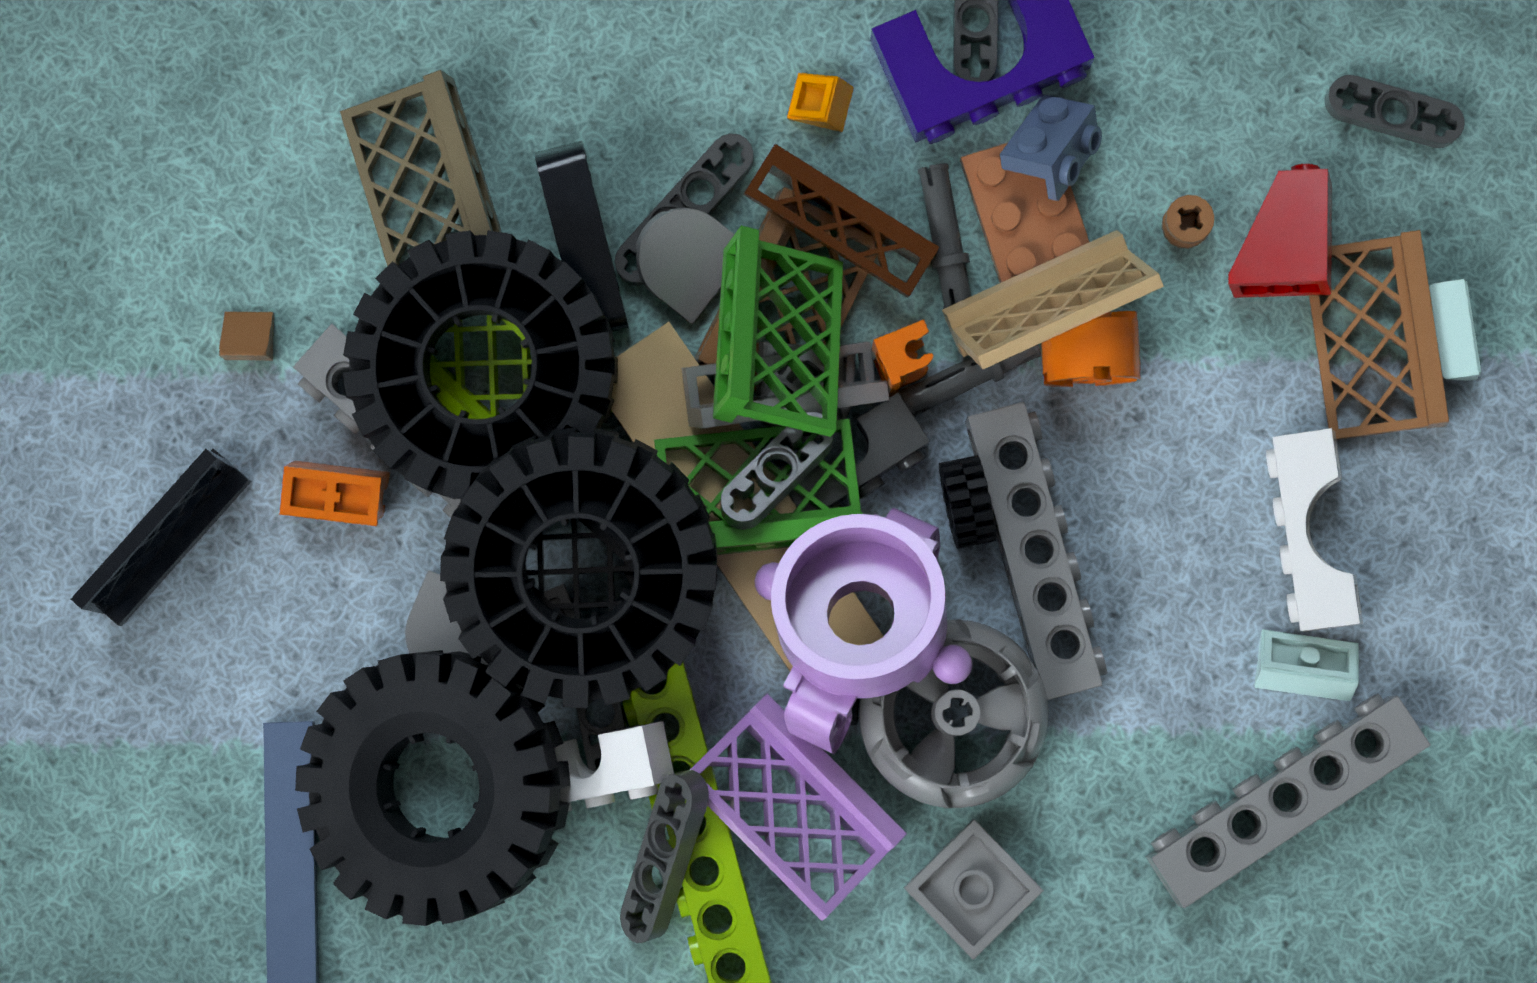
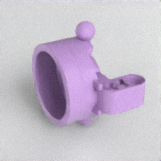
M892 508L886 517H881L877 514L838 516L823 521L804 532L786 550L779 563L771 562L765 564L757 571L754 580L755 588L759 595L766 600H771L772 614L784 654L793 666L783 684L784 688L793 691L784 713L786 727L790 734L834 754L841 746L849 730L853 715L852 707L857 698L879 697L900 690L913 681L919 683L932 668L936 676L944 683L956 684L964 681L969 676L973 666L969 653L957 645L944 647L947 634V606L944 578L937 561L941 547L938 527L895 508ZM869 591L880 594L888 600L894 610L895 616L891 628L883 638L872 644L855 645L844 642L834 634L829 625L832 607L840 598L851 592Z

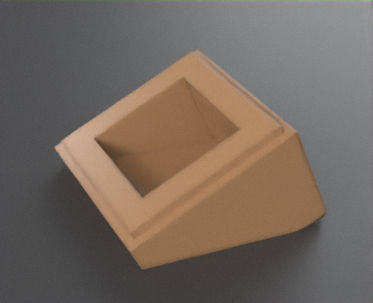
M225 312L219 356L224 360L273 361L274 313Z

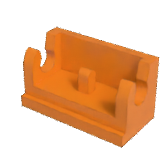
M924 319L873 340L871 348L872 359L881 381H887L889 397L897 394L899 388L920 380L928 371L927 366L932 361L933 354H924L921 358L917 359L918 354L916 353L917 350L924 346L922 338L929 333Z
M293 461L284 466L279 515L377 526L378 520L385 513L383 494L384 490L388 487L390 472Z

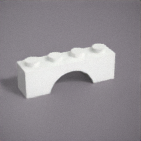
M1332 428L1272 437L1274 449L1266 450V459L1270 478L1279 479L1281 497L1273 498V508L1277 527L1285 526L1288 545L1280 546V557L1284 575L1292 574L1295 593L1287 594L1291 623L1299 622L1300 631L1303 632L1363 624L1356 575L1339 571L1326 563L1316 551L1310 534V519L1316 502L1328 488L1342 480L1336 433Z

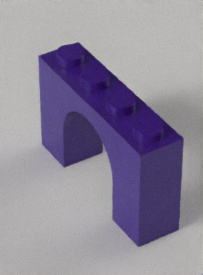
M1007 0L1022 33L1023 55L1016 66L1008 73L997 79L983 82L962 79L952 74L941 64L916 10L871 28L870 41L915 143L926 138L929 144L940 142L955 133L954 126L970 119L973 125L982 124L999 115L998 108L1015 101L1017 107L1024 106L1042 97L1043 92L1041 89L1058 82L1061 88H1066L1087 77L1085 71L1090 69L1095 57L1070 1Z

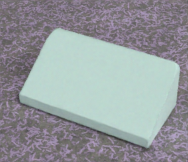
M1459 279L1434 283L1430 285L1429 290L1442 376L1446 380H1477L1481 374V366L1467 281Z
M1262 629L1255 688L1351 701L1359 684V643Z

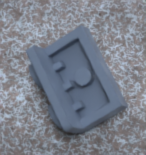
M1043 94L1000 153L1002 169L1045 179L1048 199L1059 201L1069 185L1075 184L1081 168L1090 155H1094L1100 147L1102 131L1097 126L1095 105Z

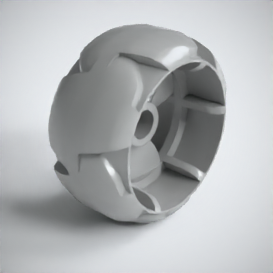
M961 619L947 620V634L944 647L948 645L961 646L969 653L970 657L983 662L998 674L997 678L1005 685L987 692L976 700L973 695L963 690L948 691V684L936 676L933 668L919 683L911 682L906 686L908 689L934 702L931 709V719L936 727L933 732L927 735L914 748L911 755L900 741L895 727L894 706L899 690L879 697L860 698V731L863 743L873 764L882 776L897 790L912 799L932 806L943 808L973 807L985 804L1006 794L1031 770L1044 745L1047 734L1048 701L1039 672L1028 658L1026 652L1016 642L997 629L985 624ZM950 699L959 700V706L965 705L967 708L968 716L962 718L961 727H952L953 720H948L947 722L944 720L943 710L950 708ZM978 723L999 730H1010V733L1006 736L1003 748L991 761L975 770L953 774L955 769L954 736L969 733Z

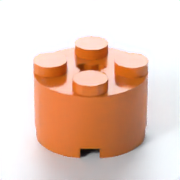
M1110 311L1041 343L1045 386L1073 387V383H1095V386L1131 383L1141 379L1139 324L1136 311Z

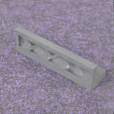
M865 341L840 345L839 361L843 355L858 353L861 381L845 383L838 378L837 408L889 400L887 381L875 380L871 342ZM812 349L799 357L801 361H806L820 372L818 376L824 373V366L816 360L819 358ZM779 354L761 356L769 367L782 359ZM716 363L681 368L689 427L710 428L756 421V419L737 415L732 423L713 419L714 403L700 405L696 377L711 374L715 376ZM786 365L779 373L776 372L774 374L790 394H793L799 389L786 379L791 372L790 367ZM769 387L762 396L753 397V402L772 407L780 402ZM810 392L796 400L805 412L822 411L821 405Z

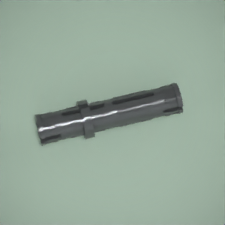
M948 163L930 165L929 169L927 167L918 169L932 243L940 247L935 254V258L932 259L931 265L932 270L938 271L944 303L943 309L972 296L966 264L970 263L969 253L963 252Z
M1036 345L985 369H982L970 357L917 384L901 389L898 393L915 418L917 415L991 379L994 382L1004 379V373L1041 357V351L1039 346Z

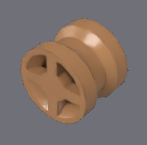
M1185 195L1177 198L1171 203L1162 218L1164 237L1170 244L1178 248L1189 249L1198 246L1205 240L1214 226L1215 216L1212 207L1205 199L1196 195Z

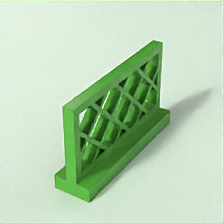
M742 225L739 227L723 250L713 419L732 423L737 415L828 437L835 433L837 427L843 261L759 240L758 229ZM761 258L776 261L786 275L773 282L761 268ZM812 270L828 274V289L819 294L803 273ZM791 281L808 300L797 309L792 306L779 290ZM767 296L784 315V317L772 325L758 309L759 301ZM811 308H814L826 322V330L818 336L801 317L802 314ZM788 323L794 327L806 342V344L795 351L789 347L777 332V330ZM765 338L782 357L780 361L770 367L756 352V344ZM811 349L824 364V373L817 378L810 373L799 359L800 356ZM786 365L790 367L804 384L802 388L793 394H790L774 374ZM764 381L780 402L773 407L753 402L754 386ZM810 392L822 407V418L808 415L796 400Z
M850 419L837 420L835 433L840 432L842 452L831 465L824 460L818 464L826 472L811 491L808 492L799 484L793 489L804 498L793 513L780 514L773 509L757 526L747 530H740L728 525L723 519L721 511L717 508L721 502V494L724 488L711 503L700 495L709 516L712 513L720 519V521L709 522L712 533H715L717 555L788 548L804 532L823 521L843 515L863 514L860 506ZM786 426L654 440V445L658 451L657 457L667 463L665 451L687 449L701 460L687 477L689 479L688 486L707 465L728 482L724 486L725 488L765 448L770 440L775 439ZM802 430L803 436H809V438L797 448L796 455L798 459H800L801 449L808 442L815 441L820 434ZM761 441L755 449L746 442ZM736 444L749 455L733 476L711 460L722 445ZM712 446L706 455L697 449L698 447ZM843 460L846 477L836 470ZM770 461L764 466L777 476L774 482H781L789 477L787 475L791 470L789 464L782 471ZM832 476L847 488L849 506L829 508L814 496L828 478ZM690 487V489L693 491V493L695 494V496L699 494L698 492H696L694 489H692V488ZM752 493L748 498L752 500L756 494ZM809 502L819 509L803 511Z

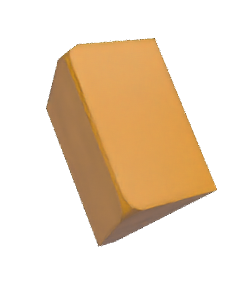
M798 73L787 119L843 132L854 88L838 76Z

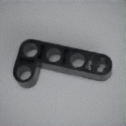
M578 141L535 152L536 165L561 261H565L587 284L599 301L604 315L608 318L612 332L629 328L583 142Z

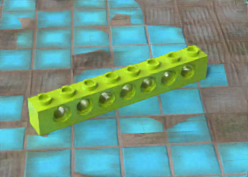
M684 661L680 666L675 663L668 670L666 686L660 693L654 695L646 694L640 687L631 691L630 699L623 701L630 727L653 723L656 717L665 713L672 714L677 718L680 725L679 733L674 740L668 742L671 762L684 761L692 768L708 752ZM708 766L700 775L713 790H719L713 766ZM657 794L649 796L651 809H653ZM707 806L704 814L706 827L703 833L697 836L677 898L681 917L691 916L696 934L687 937L694 965L704 964L709 983H772L730 828ZM667 824L666 828L669 835L667 842L672 848H675L676 834L672 827ZM707 856L716 861L719 867V875L713 883L705 885L693 879L691 865L696 858ZM712 905H723L731 912L732 924L727 930L714 932L705 925L704 912ZM726 953L738 954L745 962L743 975L734 980L723 978L717 970L718 959Z

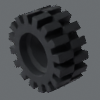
M978 455L939 463L943 498L956 548L960 549L996 541V526L991 507V497L988 492L984 469Z

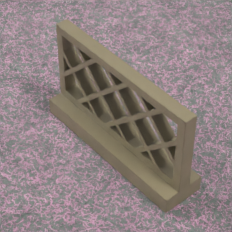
M442 70L423 76L424 81L340 111L387 266L392 261L397 265L400 264L399 261L408 244L414 247L420 244L411 238L423 213L444 223L434 244L446 241V234H450L452 228L460 232L470 230L474 235H487L488 230L502 232L454 78ZM423 95L427 113L419 129L398 119L408 100ZM393 106L390 114L382 111L383 109ZM372 113L387 119L375 145L361 138L355 119ZM395 124L416 133L404 159L384 150V146ZM431 124L436 137L427 133ZM424 138L438 144L441 152V158L433 174L412 164ZM364 146L372 149L368 159ZM381 154L401 164L389 189L376 184L372 175V170ZM409 169L430 178L418 204L397 194ZM445 169L450 182L441 178ZM438 183L452 189L455 197V203L447 219L426 209ZM378 191L386 194L382 203ZM394 199L415 209L403 234L390 229L385 217ZM459 214L464 228L455 224ZM391 235L400 239L396 248Z

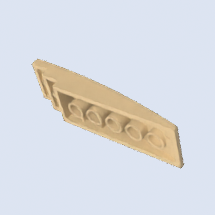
M667 322L617 356L618 378L617 383L613 385L612 398L614 403L611 410L633 443L637 439L655 449L654 440L744 430L739 423L710 428L689 427L681 368L698 366L699 364L670 322ZM706 375L696 377L700 405L714 403L715 387ZM746 442L753 449L756 448L752 442ZM726 444L719 448L711 460L733 476L749 455L736 444ZM712 446L698 447L697 449L706 455ZM687 449L665 451L667 464L669 465L673 462L686 477L689 476L701 461ZM706 465L689 486L711 503L728 482ZM765 467L763 468L764 475L769 480L774 481L776 476ZM752 478L751 481L754 482L753 493L757 494L761 489L756 480ZM787 495L774 509L780 514L793 513L797 507L789 495ZM737 496L733 498L734 511L736 513L741 509L751 510L752 500L749 498L741 500ZM720 502V503L718 504V506H717V508H718L720 511H721V502ZM711 513L709 522L720 521V519ZM788 548L718 555V568L788 670L791 671L793 666L784 654L772 614L771 600H766L758 594L754 582L757 571L765 564L771 562L779 563ZM854 592L840 598L832 607L829 625L834 634L844 642L865 645L872 644L884 637Z

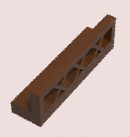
M774 144L743 194L907 298L913 292L940 248L777 144ZM771 173L791 186L794 197L775 201L758 189L767 174ZM813 200L833 213L835 223L822 226L813 225L806 220L802 202ZM795 203L798 215L786 208L785 205ZM853 225L873 236L876 249L856 252L848 247L843 227ZM836 229L839 240L826 233V231ZM894 251L916 264L906 282L889 272L885 253ZM877 255L880 266L866 257Z

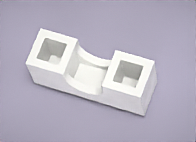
M663 721L598 735L601 762L596 772L588 769L583 763L577 739L563 741L564 744L554 748L557 762L568 761L571 786L560 789V801L570 803L568 811H572V801L585 799L586 808L614 803V793L623 791L629 792L630 800L655 795L658 793V784L666 776L674 774Z

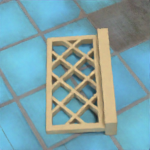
M1115 230L942 309L958 352L963 357L970 355L982 369H985L1164 286L1159 273L1128 250L1123 234Z

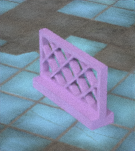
M766 694L690 770L701 774L708 766L728 767L729 791L713 790L707 784L709 791L707 806L823 921L907 833L822 748L790 734L784 719L785 711ZM745 729L760 743L761 759L737 758V737ZM726 748L728 749V757H718ZM738 768L762 769L763 793L739 791ZM771 769L787 770L795 778L796 794L772 793ZM724 800L730 801V806ZM739 801L763 802L764 826H749L740 817ZM773 803L796 804L798 828L774 827ZM806 804L821 805L830 814L831 830L808 829ZM775 837L798 838L799 862L783 861L775 853ZM808 838L831 839L833 863H809ZM841 840H856L870 854V857L862 865L843 864ZM794 871L800 872V877ZM810 872L833 873L834 894L826 903L811 889ZM843 873L852 874V876L844 883Z

